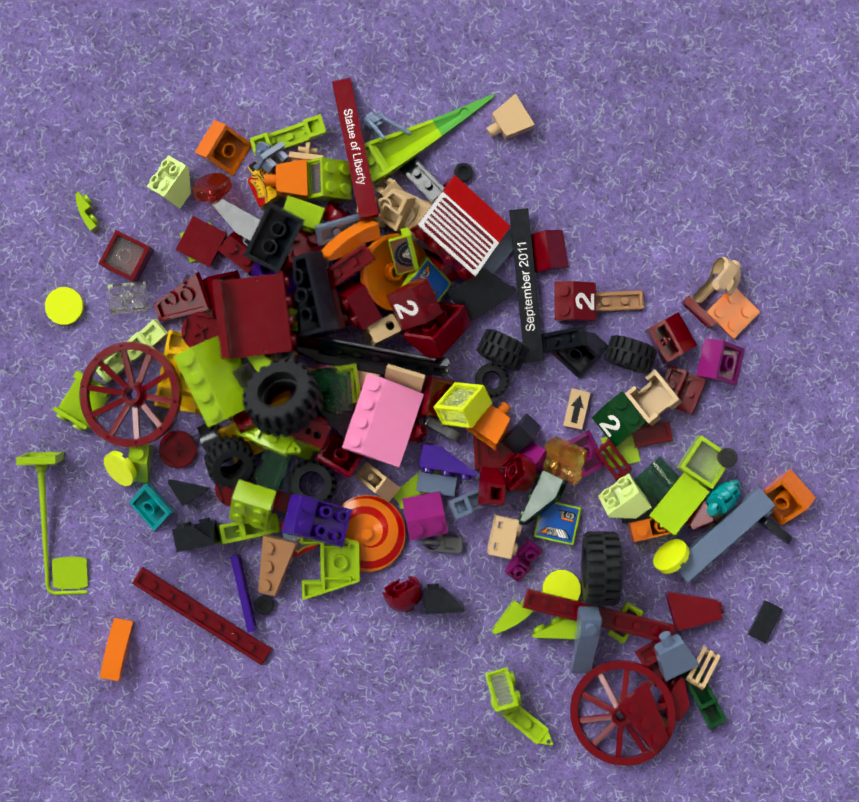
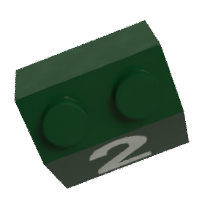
M623 391L608 401L592 417L615 447L646 425L647 422Z

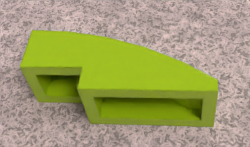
M277 513L271 514L266 529L254 528L243 522H231L216 526L220 545L280 532Z
M524 598L520 603L514 599L491 629L492 633L497 634L517 625L533 612V610L522 607Z

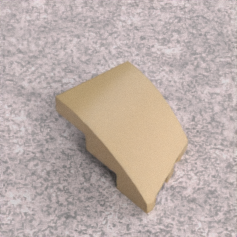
M393 188L386 193V196L377 200L379 217L373 219L377 222L383 221L395 231H401L400 229L406 227L410 231L413 226L419 223L431 205L412 194ZM410 231L412 240H414V241L418 240V239L414 236V233H413L412 231Z

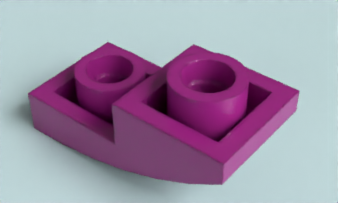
M528 539L510 560L505 573L519 582L532 570L530 564L543 553L541 547Z

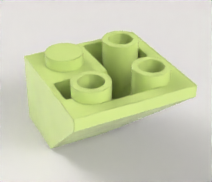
M168 155L162 161L156 174L151 177L147 187L180 209L191 194L189 167Z
M629 473L619 478L616 483L604 489L598 495L607 515L611 518L636 519L651 508L646 496Z

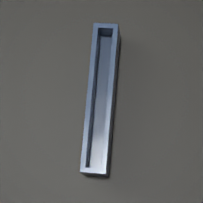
M759 487L754 488L689 546L690 554L686 563L683 562L678 570L680 575L687 582L690 580L692 582L701 575L700 571L702 569L711 567L718 555L723 556L729 551V546L733 542L738 543L743 539V533L748 529L753 530L759 524L758 520L763 516L765 518L774 511L772 508L775 504Z

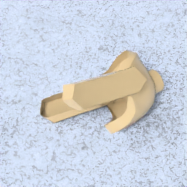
M727 257L716 259L712 266L710 278L692 296V299L696 303H702L714 290L723 291L725 289L727 290L726 294L731 296L741 280V264L736 260H729Z

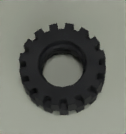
M488 363L478 369L474 382L477 385H484L489 397L494 398L506 391L509 384V376L502 366L496 363ZM490 372L497 374L500 379L499 385L493 389L486 387L483 382L484 376Z

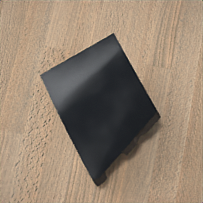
M482 267L475 277L467 281L464 279L463 282L448 289L447 293L454 304L465 305L469 319L472 321L506 300L517 289L503 282L500 277L492 275L490 271Z

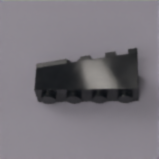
M323 251L308 252L292 257L293 283L296 284L294 301L297 302L295 322H298V331H296V337L300 338L339 329L340 326Z

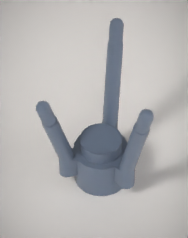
M372 111L363 120L376 139L380 137L382 140L386 139L380 131L383 126L382 120L400 131L411 135L409 130L386 118L381 112L376 114Z

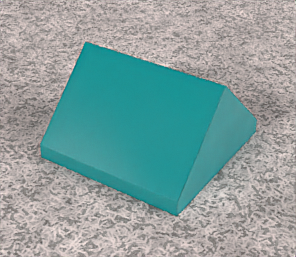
M152 483L143 485L129 502L153 531L176 512Z

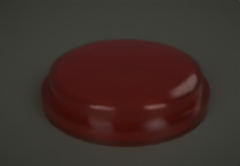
M210 173L195 181L192 194L198 201H213L225 196L231 190L232 183L230 178L223 173Z

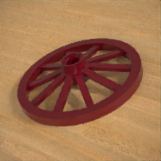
M139 342L117 343L100 351L86 367L80 383V406L90 428L103 440L122 447L147 445L162 437L172 427L179 414L182 402L180 378L172 362L158 349ZM127 350H137L146 353L136 383ZM121 352L128 383L104 362L108 357ZM153 357L163 366L166 372L142 386ZM98 367L114 379L123 390L91 385ZM169 378L172 398L147 394L146 391ZM133 390H135L137 393L135 399H133L131 396ZM90 391L121 395V398L93 411L90 403ZM145 399L171 404L163 422L147 405ZM126 403L110 431H107L96 419L97 416ZM139 405L157 426L155 431L144 437L140 435ZM132 407L134 439L115 436Z
M630 660L608 661L592 668L579 681L570 704L572 727L584 748L596 758L609 764L620 766L644 763L659 754L667 745L666 743L657 753H653L650 749L646 748L626 718L621 719L617 716L619 711L617 707L627 698L630 670L641 673L649 678V687L651 688L655 683L661 691L665 702L656 704L658 710L667 709L668 719L665 729L669 740L676 721L674 698L665 681L651 668ZM624 669L620 703L603 672ZM596 676L599 677L613 706L584 691L587 684ZM580 697L587 699L610 713L579 717ZM612 720L592 741L587 737L581 723ZM617 725L616 754L613 755L603 751L596 745ZM624 726L642 753L622 756Z

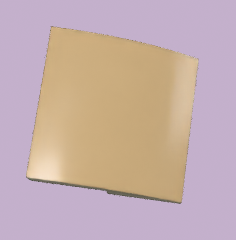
M387 364L384 379L421 393L425 375Z

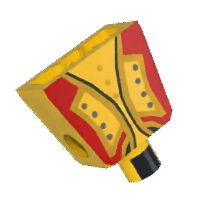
M255 161L248 166L253 176L248 178L247 181L259 207L263 210L269 202L273 203L281 197L276 195V186L264 185V175L270 174L262 168L257 171L253 167L258 163Z

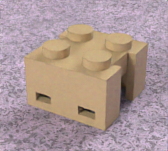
M656 370L646 376L649 383L641 390L634 386L625 393L651 426L662 419L660 415L668 408L673 410L682 403Z
M494 514L487 547L488 554L511 559L512 555H516L518 544L515 543V538L520 536L522 527L519 524V520Z

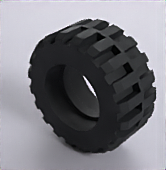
M280 360L277 363L276 361L270 362V365L262 366L260 371L255 372L251 376L252 379L248 380L246 384L247 389L243 391V406L259 431L270 436L272 434L273 437H281V435L288 437L292 433H300L301 429L309 427L310 422L316 419L318 416L317 412H320L323 401L321 389L312 372L304 364L293 360L289 362L287 360ZM296 390L294 396L285 404L270 407L272 400L280 393Z
M588 531L583 535L581 581L583 600L588 606H616L621 600L623 561L620 536L615 531Z

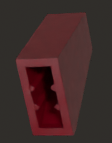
M671 591L665 592L673 624L676 625L675 630L677 631L723 619L722 613H724L722 603L714 598Z

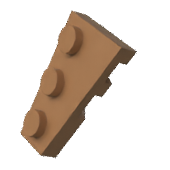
M270 535L263 536L258 592L272 596L279 595L286 578V571L289 564L293 561L294 557L292 556L300 542Z

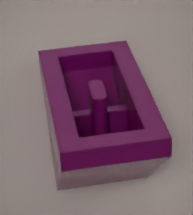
M534 442L528 444L518 453L532 459L536 469L541 473L543 470L552 473L558 465L557 459Z

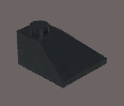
M586 332L588 345L551 352L577 378H580L608 348V345L595 333Z
M439 583L427 584L428 587L424 588L425 614L465 612L464 604L443 586L439 587Z

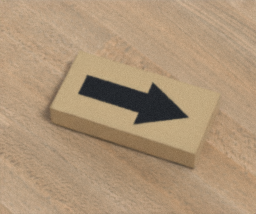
M571 388L563 426L582 430L590 392Z

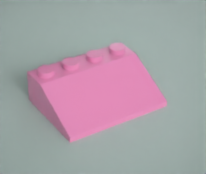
M367 373L342 448L386 464L400 467L424 394Z

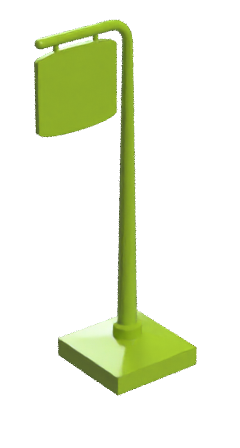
M64 452L24 453L16 457V465L35 467V471L38 472L46 589L52 595L88 594L87 590H80V588L88 586L87 559L84 557H59L53 559V587L61 589V591H53L49 585L45 471H47V466L64 460ZM63 589H79V591H63Z

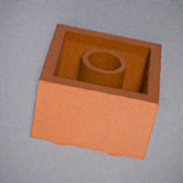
M214 120L195 153L224 172L234 176L249 151L251 143L226 124Z
M791 469L778 476L763 490L775 504L771 515L780 526L806 511L816 498Z

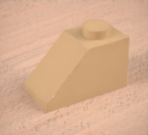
M367 461L355 475L357 479L388 503L400 489L397 484Z

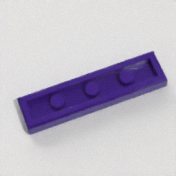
M237 554L231 556L230 559L247 632H252L256 630L257 626L241 557Z

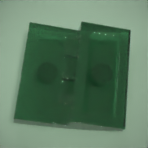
M659 456L634 478V481L646 498L657 497L659 504L680 477Z

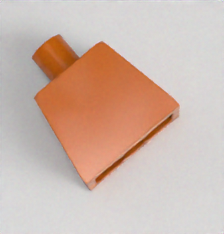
M307 159L277 164L276 174L264 175V185L276 186L277 196H291L300 200H308Z
M502 402L498 408L490 405L472 428H466V430L496 451L510 426L511 419L507 414L511 407L505 402Z

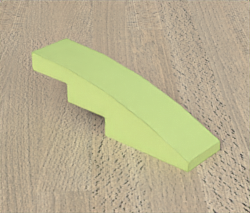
M153 319L141 331L136 332L127 342H139L153 347L168 332L157 319ZM127 350L131 364L145 354L137 350ZM121 352L113 354L104 361L118 375L125 370ZM98 367L97 373L105 383H109L112 378L103 369Z

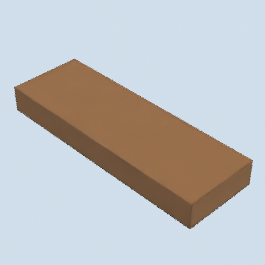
M643 290L596 293V312L644 310Z

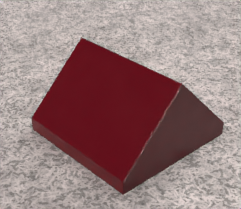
M543 230L531 234L535 273L569 267L563 230Z

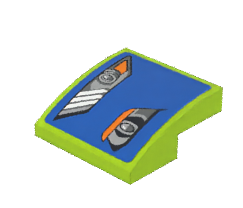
M426 257L419 263V269L407 276L402 286L418 277L428 279L439 302L451 283Z
M556 502L538 516L534 537L574 545L582 508Z

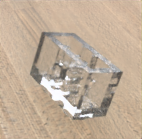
M146 281L107 285L106 301L111 315L149 311L150 295Z

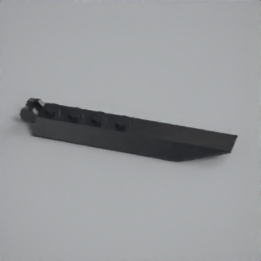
M315 334L297 338V346H294L296 351L317 363L332 366L356 363L358 371L384 376L387 364L424 374V383L427 381V376H446L450 366V361L446 357L435 358Z

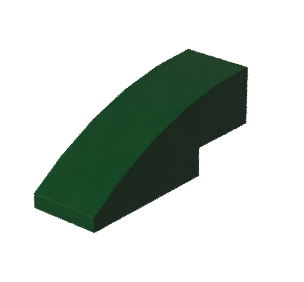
M697 667L692 677L693 679H696L700 671L699 667ZM689 672L683 674L682 677L685 680V684L709 731L727 722L709 684L707 683L702 690L686 681ZM702 675V677H701V679H700V681H699L700 683H702V681H703V679H704V675Z

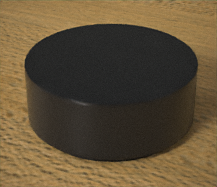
M460 163L455 167L454 175L463 183L468 182L473 175L472 167L467 163Z
M724 448L718 452L717 461L722 467H733L737 463L738 456L733 449Z
M261 595L255 601V609L262 615L269 614L274 608V601L268 595Z

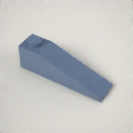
M578 607L571 673H587L592 669L602 622L598 607Z

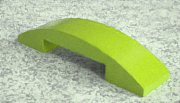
M318 114L304 119L301 123L272 133L266 132L249 139L255 155L256 145L259 142H265L273 147L282 141L285 144L284 149L313 140L327 133L322 115Z

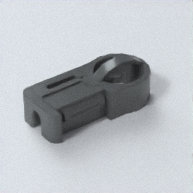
M427 416L424 422L428 427L457 443L462 437V433L457 427L442 425L440 421L431 416Z
M443 534L436 535L440 541L423 539V546L427 551L462 552V536L460 538L457 536L443 537ZM425 544H432V545H439V546H438V548L430 549V548L426 547Z

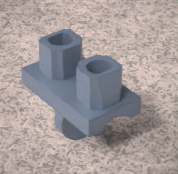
M281 141L271 147L270 144L259 142L256 145L255 155L259 157V162L253 167L257 171L263 168L270 174L276 169L277 164L274 160L278 164L286 163L289 156L283 151L285 144Z

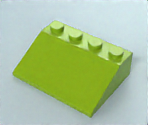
M219 335L173 356L208 427L245 410L243 406V391L247 389L246 384L250 378L240 358L221 359Z

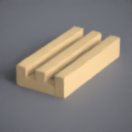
M705 646L702 647L696 658L698 663H700L703 655H707L696 679L692 677L698 666L692 668L686 678V681L702 690L708 683L721 657L719 654H714V651L707 650ZM713 658L714 660L708 672L706 673L702 683H700L699 681L710 659Z

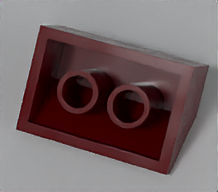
M438 302L443 314L428 323L409 328L403 334L404 339L423 355L441 358L471 325L465 305Z

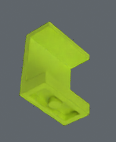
M77 370L73 376L76 378L59 407L54 406L53 410L57 412L56 416L64 421H67V419L72 421V426L80 431H83V429L90 430V426L83 416L79 399L83 372ZM92 379L91 385L106 387ZM90 391L92 410L103 407L111 394Z

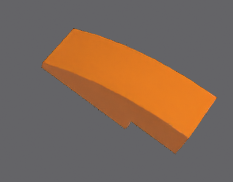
M370 218L348 227L321 250L323 251L324 258L331 261L345 257L363 243L379 239V224Z
M114 618L99 678L114 681L122 679L134 621Z

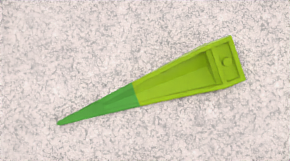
M489 95L459 109L409 127L407 130L411 132V135L398 131L385 136V140L378 138L365 143L372 184L388 175H392L491 101L494 95Z

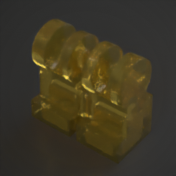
M556 436L545 443L544 450L547 451L543 469L576 485L582 477V467L585 465L587 450L575 444L570 445V442Z

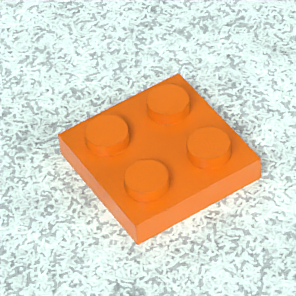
M737 288L731 296L725 292L706 311L716 321V324L732 339L760 313Z

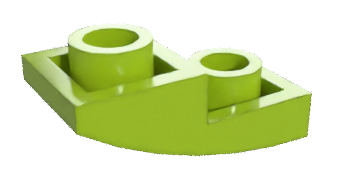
M77 192L75 196L79 213L89 230L96 233L100 229L97 226L99 221L92 213L88 215L94 210L91 206L93 202L86 194L83 196Z

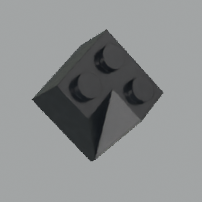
M210 517L199 519V524L192 525L191 521L176 524L177 528L172 529L176 553L220 543L216 520L211 521Z

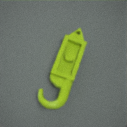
M235 424L237 434L285 457L291 454L302 453L296 444V439L292 436L284 437L281 435V437H273L272 434L271 436L266 435L256 427L252 428L250 432L246 431L240 434Z
M491 697V700H490L491 706H492V708L495 710V707H494V704H493V700H492V697ZM520 705V711L502 716L535 744L553 745L548 732L549 729Z

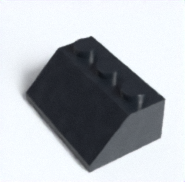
M269 202L243 256L279 273L305 220Z

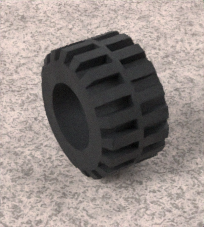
M486 329L476 351L482 357L513 371H520L529 348L522 342L502 332Z
M614 335L611 336L604 359L615 366L647 374L651 373L658 350L645 342Z
M226 435L223 439L219 437L216 439L217 442L210 444L211 448L206 449L207 455H204L205 465L209 477L213 480L214 484H219L221 488L227 486L228 489H233V486H237L239 480L248 482L247 479H252V473H255V466L257 464L249 443L245 442L243 438L237 439L236 435H232L231 438ZM228 458H239L238 462L232 466L226 467L221 465Z
M318 460L300 462L290 472L287 482L290 494L304 495L325 502H329L333 498L337 489L335 472H333L332 468ZM315 472L323 478L324 486L320 493L309 495L303 491L301 481L307 473Z

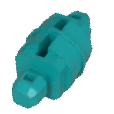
M737 479L721 482L713 488L706 500L708 504L706 512L709 516L727 513L735 506L741 496L739 491L741 484Z

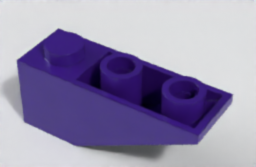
M422 445L419 468H422V472L433 473L434 470L441 471V475L452 477L453 473L460 474V478L467 480L476 477L477 473L443 447Z

